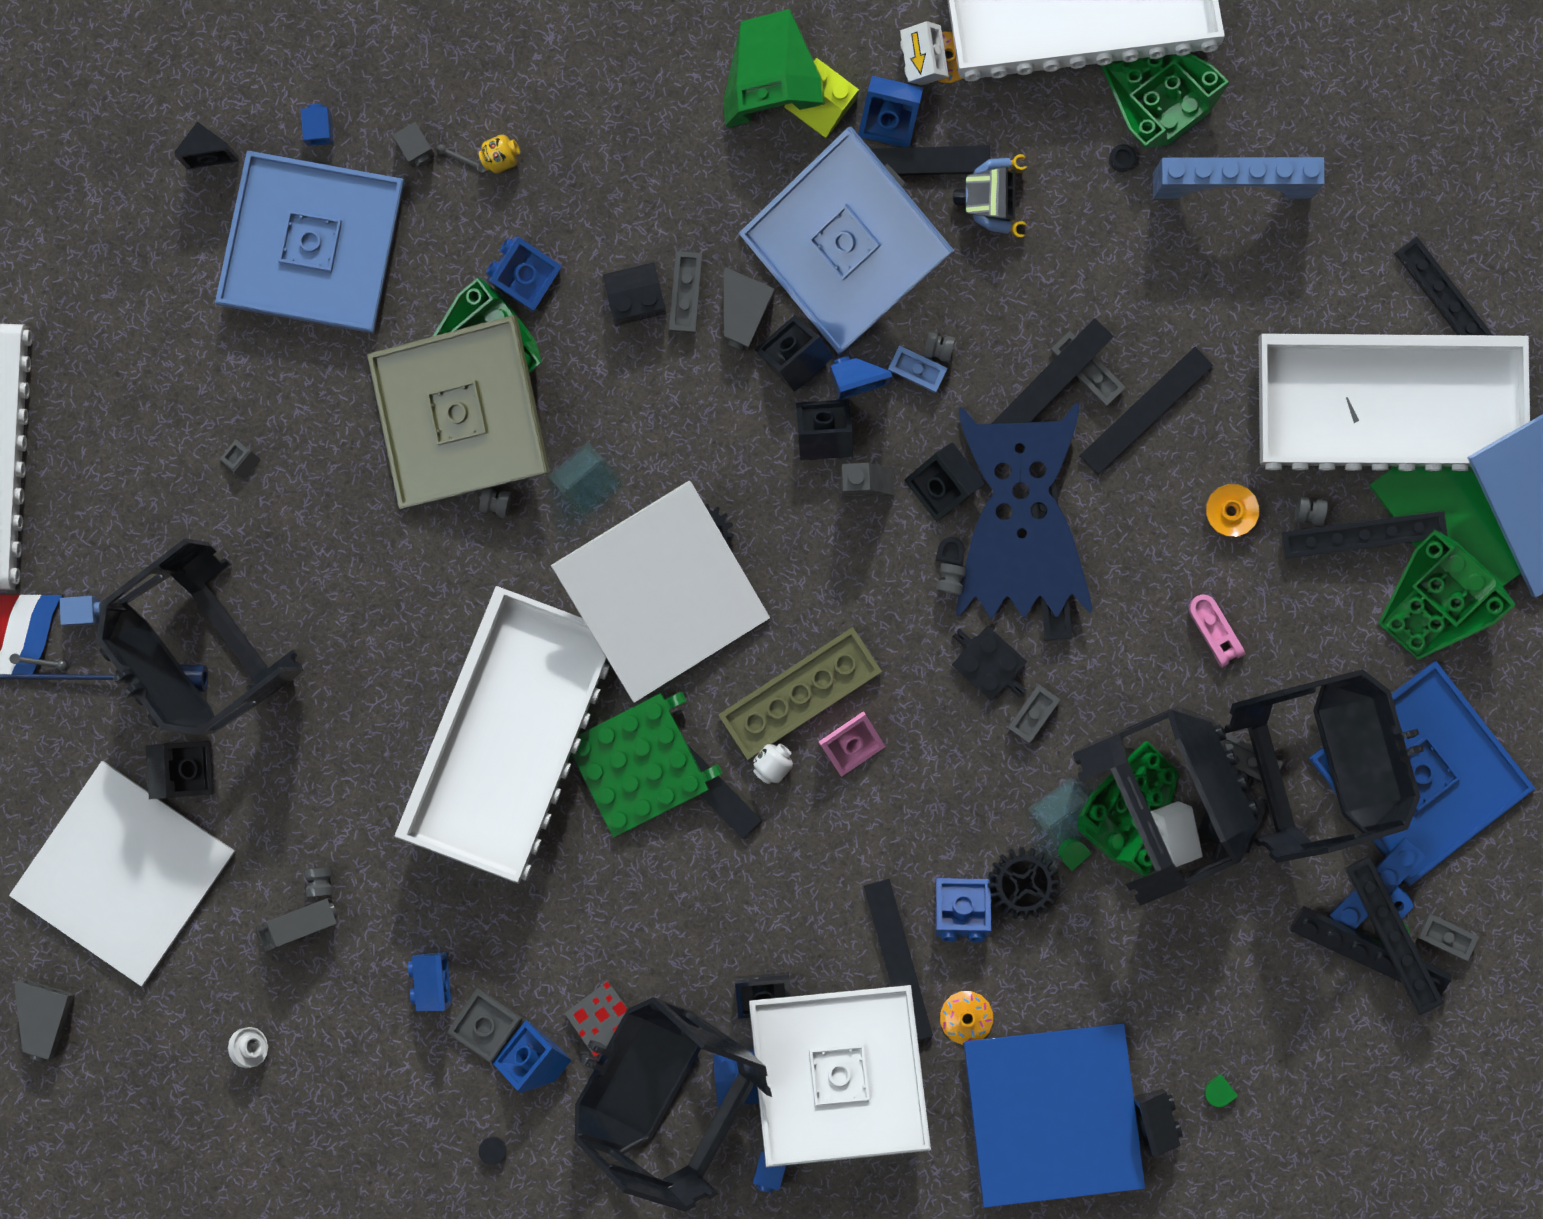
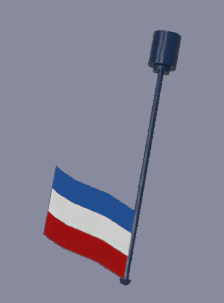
M0 595V679L113 680L112 678L115 675L34 674L38 666L36 664L22 662L12 664L9 658L14 653L19 654L20 657L41 660L46 648L53 616L59 605L60 598H63L64 595ZM180 665L199 692H206L208 688L207 666Z

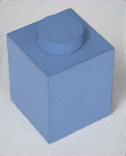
M94 596L60 598L61 625L99 624L102 602H99L98 597Z

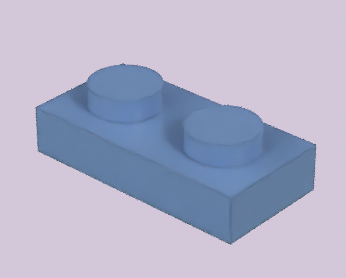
M902 346L898 347L888 368V371H891V373L935 394L947 370L946 367Z

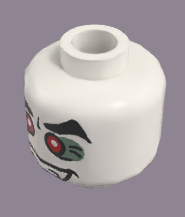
M767 744L754 758L753 765L755 769L753 772L767 784L771 782L779 783L793 767V762L790 758L791 752L782 744L778 746Z

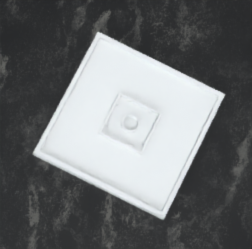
M691 481L684 483L551 565L633 702L643 698L770 618Z
M101 761L9 896L140 986H144L236 851L160 799H149L147 790L106 762Z
M911 985L749 1001L754 1056L766 1066L768 1074L766 1076L767 1085L771 1088L772 1097L767 1096L758 1088L766 1168L931 1150Z

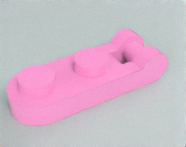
M1208 595L1194 597L1189 604V613L1220 667L1223 668L1229 665V661L1235 657L1239 659L1246 653L1215 600ZM1228 641L1231 648L1223 651L1220 645Z

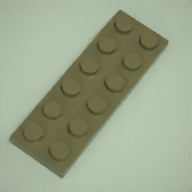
M852 627L718 714V716L748 760L759 753L767 744H773L882 671Z

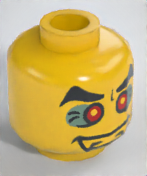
M498 135L483 142L481 151H479V157L484 168L496 174L515 167L518 162L517 155L520 154L517 142L514 139L510 140L506 135Z

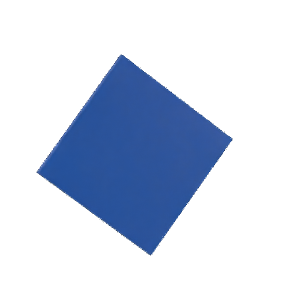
M1433 661L1392 693L1402 732L1414 729L1419 731V735L1414 738H1404L1406 748L1409 749L1412 746L1422 745L1424 749L1423 752L1409 755L1420 799L1408 830L1372 840L1384 857L1404 837L1426 856L1403 880L1408 887L1536 789L1437 661ZM1322 747L1308 759L1336 794L1324 748Z
M1124 1024L963 1041L983 1207L1145 1189Z

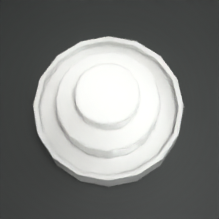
M257 1028L239 1029L233 1033L229 1040V1056L239 1067L250 1068L258 1066L267 1056V1039Z

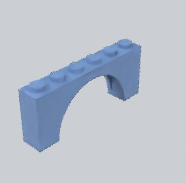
M1324 157L1162 158L1153 172V199H1180L1182 196L1192 192L1222 187H1261L1280 191L1285 194V198H1312L1325 184Z

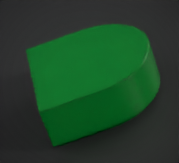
M1076 838L1065 840L1060 845L1058 851L1059 858L1071 871L1091 854L1088 848Z
M1218 1074L1209 1081L1204 1089L1206 1100L1215 1107L1226 1106L1238 1097L1222 1074Z

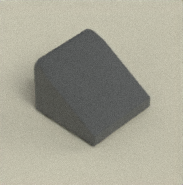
M235 439L219 460L241 478L245 479L261 459Z

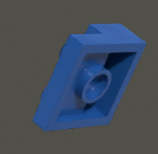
M519 236L513 237L512 240L507 238L500 248V252L503 253L498 262L493 261L486 270L485 274L489 276L486 282L531 311H534L562 266Z
M936 878V937H941V940L945 942L957 941L958 937H968L970 942L975 943L983 942L985 938L990 937L991 892L987 886L990 883V879Z

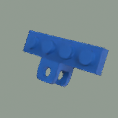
M1406 837L1375 866L1393 903L1397 901L1402 902L1401 905L1395 906L1401 919L1413 908V903L1409 895L1399 884L1426 858ZM1355 889L1330 913V916L1335 921L1353 929H1356L1368 916Z

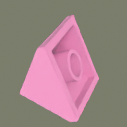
M864 711L818 742L841 777L886 747Z

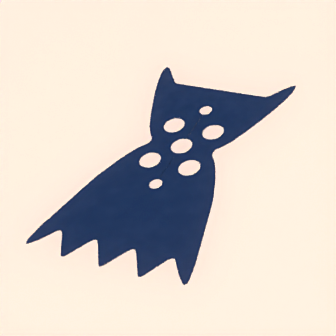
M1078 402L1060 422L977 424L963 408L959 407L960 422L966 440L983 478L993 489V495L986 503L971 539L965 568H967L966 576L961 582L963 592L962 595H958L957 616L967 608L974 597H977L988 616L992 619L1003 600L1009 597L1022 617L1025 618L1037 597L1041 596L1053 614L1058 617L1071 594L1077 598L1087 611L1092 612L1091 598L1073 535L1059 505L1049 493V487L1060 471L1075 431L1079 414ZM1022 443L1025 446L1023 453L1015 451L1016 444ZM1038 461L1046 466V473L1043 477L1034 478L1031 476L1029 469L1032 463ZM999 463H1007L1011 467V475L1007 479L996 477L994 471ZM1020 482L1027 484L1029 494L1026 498L1017 499L1013 495L1012 490L1015 484ZM1041 502L1047 507V514L1042 519H1036L1031 515L1030 509L1034 503ZM1003 503L1010 505L1013 511L1012 516L1007 520L999 519L996 516L998 505ZM1020 528H1024L1027 531L1025 538L1017 536V531Z

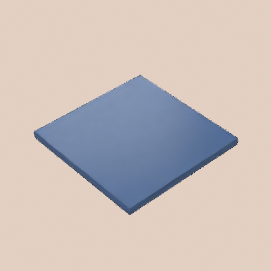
M848 127L739 232V235L838 355L846 351L954 252V249L852 127Z
M247 150L215 304L374 334L405 182L404 179Z
M1543 414L1467 457L1533 597L1543 594Z

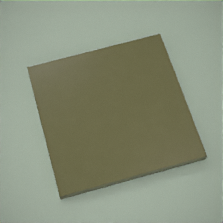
M508 316L367 354L399 509H407L550 473L517 316Z

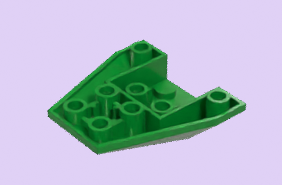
M787 9L741 21L723 100L725 126L728 128L751 122V113L791 103L799 110L824 105L822 77L792 11Z
M1190 53L1183 56L1170 54L1158 59L1150 57L1138 58L1133 62L1113 61L1110 64L1101 65L1129 132L1145 148L1167 146L1211 112L1229 85V81L1212 64Z
M478 277L457 295L433 336L517 315L505 298ZM517 316L528 371L531 373L542 364L536 340Z
M1434 530L1416 547L1378 624L1419 660L1496 624L1515 606V603L1498 579L1458 542Z
M1145 741L1128 757V761L1150 811L1172 804L1180 772L1149 742ZM1112 773L1091 793L1079 814L1077 829L1109 859L1142 876L1148 875L1153 866L1152 861Z

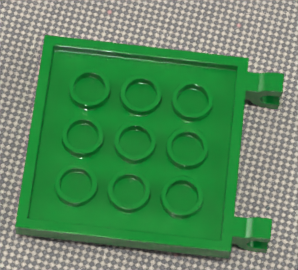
M679 692L666 700L663 694L660 693L577 736V738L581 739L576 754H571L613 838L710 789L707 781L723 774L719 764L701 772L671 712V709L687 702L683 692Z

